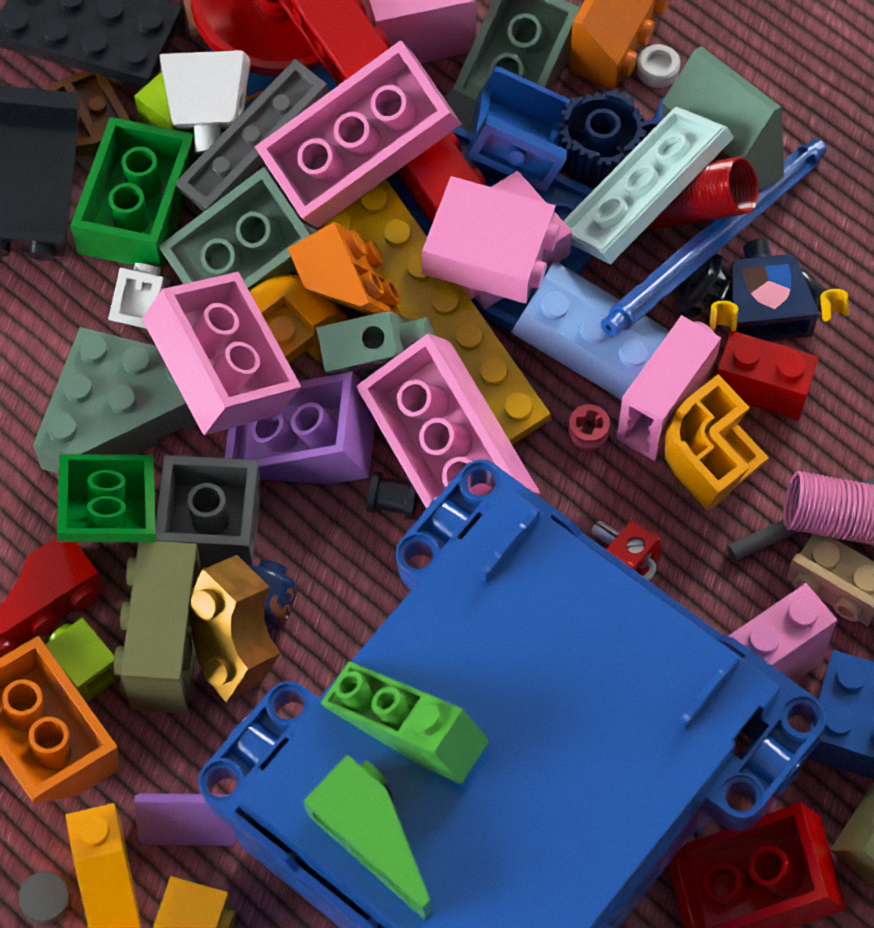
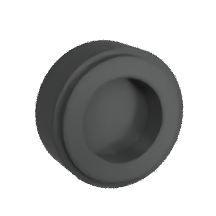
M39 872L31 875L24 881L19 890L18 901L27 919L38 925H50L58 922L65 916L70 907L71 896L66 883L60 876L51 872Z

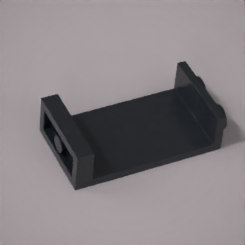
M0 85V257L9 256L10 252L28 253V256L32 259L50 261L55 256L65 257L81 110L79 93Z

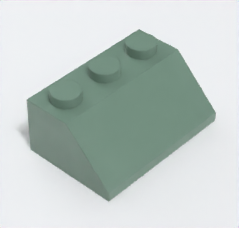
M701 46L695 49L662 101L663 119L675 107H679L726 126L734 136V139L712 161L743 157L754 168L759 190L784 178L782 107Z

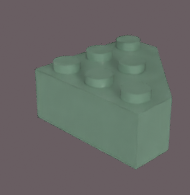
M80 327L33 446L41 469L59 474V454L137 455L158 445L159 439L179 429H182L183 432L198 424L156 346Z

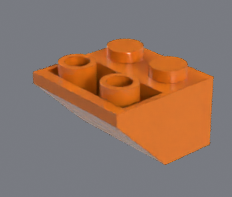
M333 222L288 248L304 288L336 304L368 315L388 311L401 315L397 306L401 303L400 295L395 285L389 279H385L380 267L384 264V259L379 248L372 240L367 241L360 237L355 230L350 231Z

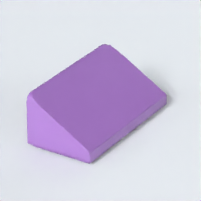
M138 793V795H135L137 838L142 845L233 846L236 843L237 837L232 827L211 811L202 794ZM213 794V795H215V796H217V797H225V796H228V795H230V794Z

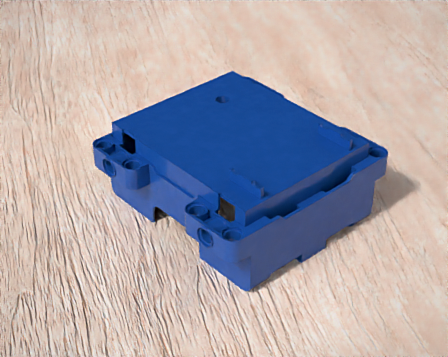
M476 460L463 467L443 492L428 505L422 516L400 540L396 548L398 571L401 581L411 592L350 661L464 709L489 739V743L462 784L421 767L323 707L321 702L337 680L336 678L319 698L297 682L285 681L273 687L253 711L236 726L227 741L203 767L199 774L198 785L207 806L213 813L232 827L241 848L340 928H619L692 835L698 838L713 818L724 827L733 831L750 829L759 821L776 797H779L790 785L805 760L818 745L826 724V711L823 704L805 689L739 641L722 635L582 533L570 518L504 470L487 460ZM477 484H487L493 488L489 494L483 496L470 492V489ZM417 555H425L431 559V562L423 568H413L407 564L412 557ZM295 702L304 706L301 714L295 718L284 719L278 716L280 709L288 703ZM796 715L805 716L813 723L814 729L808 732H798L789 725L788 719ZM742 732L751 739V742L742 754L736 757L733 754L735 743L732 741ZM346 755L350 756L359 765L364 760L368 761L387 779L384 787L390 795L391 802L430 898L432 913L426 920L307 814L303 801ZM233 779L237 781V786L230 795L217 797L212 794L215 784L220 780ZM733 793H743L752 800L754 806L744 812L736 811L727 804V799Z

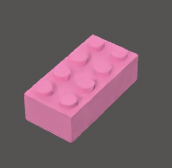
M400 40L264 139L255 148L301 218L317 229L462 124L416 56Z
M428 333L356 386L426 508L443 492L463 467L476 460H487L494 463L535 494H541L450 341ZM477 484L470 489V492L483 496L489 494L493 488L487 484Z

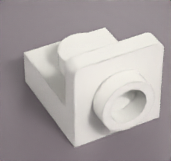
M135 262L133 270L120 267L108 320L146 328L142 318L161 290L170 287L171 280L160 276L161 268L137 262Z

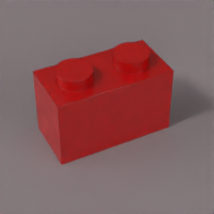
M730 331L717 375L719 374L746 404L800 420L819 356Z

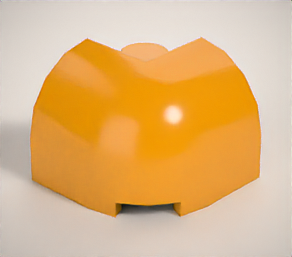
M277 274L249 290L288 363L292 362L306 350L317 361L322 357L317 327L349 320L347 315L334 302L304 288L299 275Z
M719 374L683 402L669 421L665 435V459L679 481L706 510H710L726 499L733 489L761 468L769 459L738 425L749 410V406Z

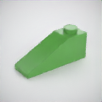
M346 755L303 801L307 814L426 920L432 913L430 898L387 789L384 787L387 779L368 761L364 760L359 765L350 756Z

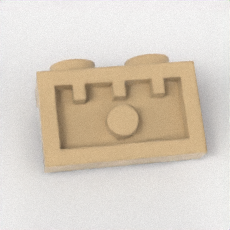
M813 534L801 553L796 554L791 561L786 579L790 580L796 589L807 583L815 594L823 601L832 605L841 617L852 622L859 621L868 627L874 618V561L830 536L824 537L823 535Z

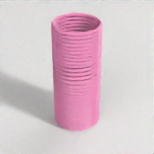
M797 471L791 477L785 496L783 510L784 525L787 530H796V532L800 531L819 536L823 535L824 537L830 536L836 539L841 538V540L846 539L847 541L874 546V485Z

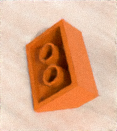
M585 0L573 20L569 72L613 90L616 89L623 75L629 77L632 74L638 59L636 51L640 44L646 46L649 43L654 32V19L657 13L663 15L671 0Z
M39 636L0 658V756L32 803L78 796L119 771L117 745Z

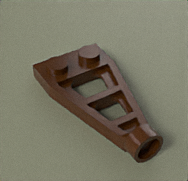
M83 70L62 78L45 89L79 93L81 107L79 122L82 125V129L78 132L76 156L97 153L110 117L130 121L113 87L105 76Z

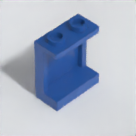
M499 66L494 67L476 98L467 157L507 175H511L518 170L531 186L546 192L566 161L567 150L558 146V133L561 111L564 110L566 103L570 104V99Z

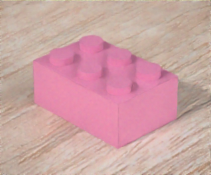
M239 272L162 289L142 318L204 436L277 416L301 388Z

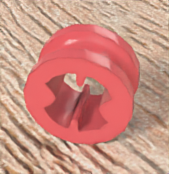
M593 404L577 407L569 418L568 436L572 444L585 451L601 448L609 436L610 418L607 412ZM586 421L595 422L592 434L583 433Z

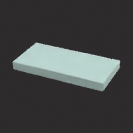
M675 107L563 221L572 231L571 245L611 265L734 139L732 133L724 125Z

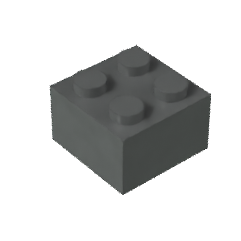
M164 455L156 519V541L197 544L201 566H212L235 555H238L248 566H252L254 564L262 486L258 460Z

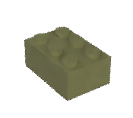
M163 541L138 542L137 557H129L126 580L127 585L132 586L131 601H123L121 607L120 626L121 630H126L125 645L117 646L115 651L114 674L120 676V692L127 694L131 710L189 714L196 659L190 625L191 599L197 580L202 572L197 544Z

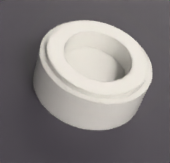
M655 44L641 51L638 57L637 74L644 84L654 88H663L671 85L677 79L680 58L675 50L666 45Z

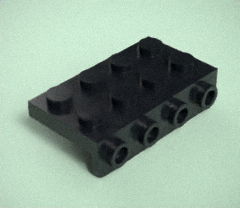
M6 0L0 11V47L145 87L155 78L161 66L160 54L167 53L174 35L180 36L185 28L183 10L181 5H177L170 0Z

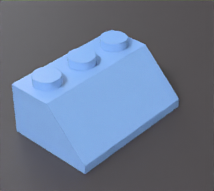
M554 260L541 283L540 289L535 291L511 333L622 400L623 395L665 339L669 330L644 315L628 330H622L615 337L608 336L601 328V321L609 315L610 309L620 300Z

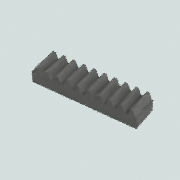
M294 59L175 182L178 191L203 212L247 178L255 174L259 166H266L255 146L328 94L329 88L327 83Z

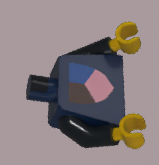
M754 239L744 244L743 252L745 259L732 262L730 274L726 277V285L721 288L718 293L719 297L714 298L708 308L710 313L709 327L712 330H715L717 325L728 326V337L730 331H735L765 341L813 336L819 312H821L822 320L825 322L831 320L832 313L835 312L842 313L844 316L849 315V302L846 291L826 289L806 269L800 268L796 257L791 254L771 256L769 242L765 239Z

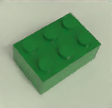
M113 117L109 118L70 225L77 254L133 266L135 262L161 268L162 272L166 257L159 248V245L175 234L187 199L178 191L175 182L198 160V156L195 153L194 134Z

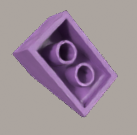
M353 371L299 381L301 388L279 415L228 429L224 458L258 460L261 480L330 485L369 478L376 420L356 388L362 381Z

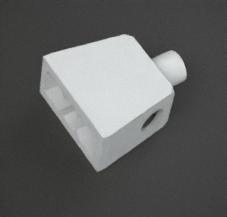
M243 50L160 54V63L173 125L180 130H194L196 154H203L221 136V129H227L244 112L250 58Z

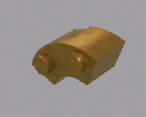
M238 555L202 570L194 588L190 610L192 639L204 677L225 702L260 686L281 654L280 650L271 640L264 621V602L270 586Z

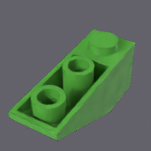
M350 661L321 702L326 709L421 767L459 784H462L489 743V739L464 709Z

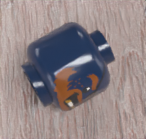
M262 559L259 566L252 565L249 567L270 586L264 602V621L268 633H271L272 628L282 627L286 624L298 587L286 575L287 567L271 560Z

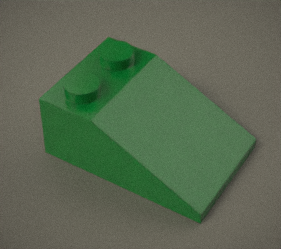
M59 454L57 542H156L153 455Z

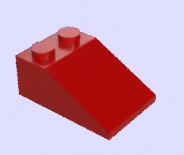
M801 802L763 815L750 829L733 831L727 828L683 845L668 864L684 928H790L847 910L821 817Z

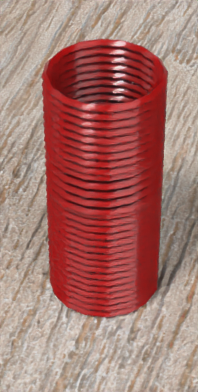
M741 156L710 162L644 231L750 214L756 206L759 192L754 168Z

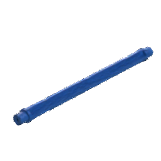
M813 139L808 144L798 147L784 159V178L759 190L756 206L750 214L714 219L711 225L700 231L651 273L641 285L636 286L610 309L609 315L601 321V328L605 334L615 337L622 330H628L662 298L669 295L819 164V159L826 154L825 144L820 139Z

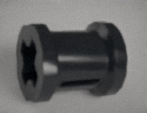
M374 471L369 486L366 510L374 513L377 509L404 514L406 520L412 521L416 513L419 495L411 482L384 478L382 472Z

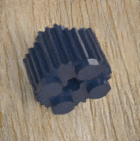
M614 89L613 91L604 92L603 95L595 92L592 97L586 94L585 99L582 97L570 98V104H565L564 110L561 111L558 146L567 150L566 161L561 170L564 173L570 174L571 179L577 178V182H586L588 187L593 184L596 188L646 137V123L643 122L644 116L639 115V108H635L634 98H627L626 92L619 94L618 89Z

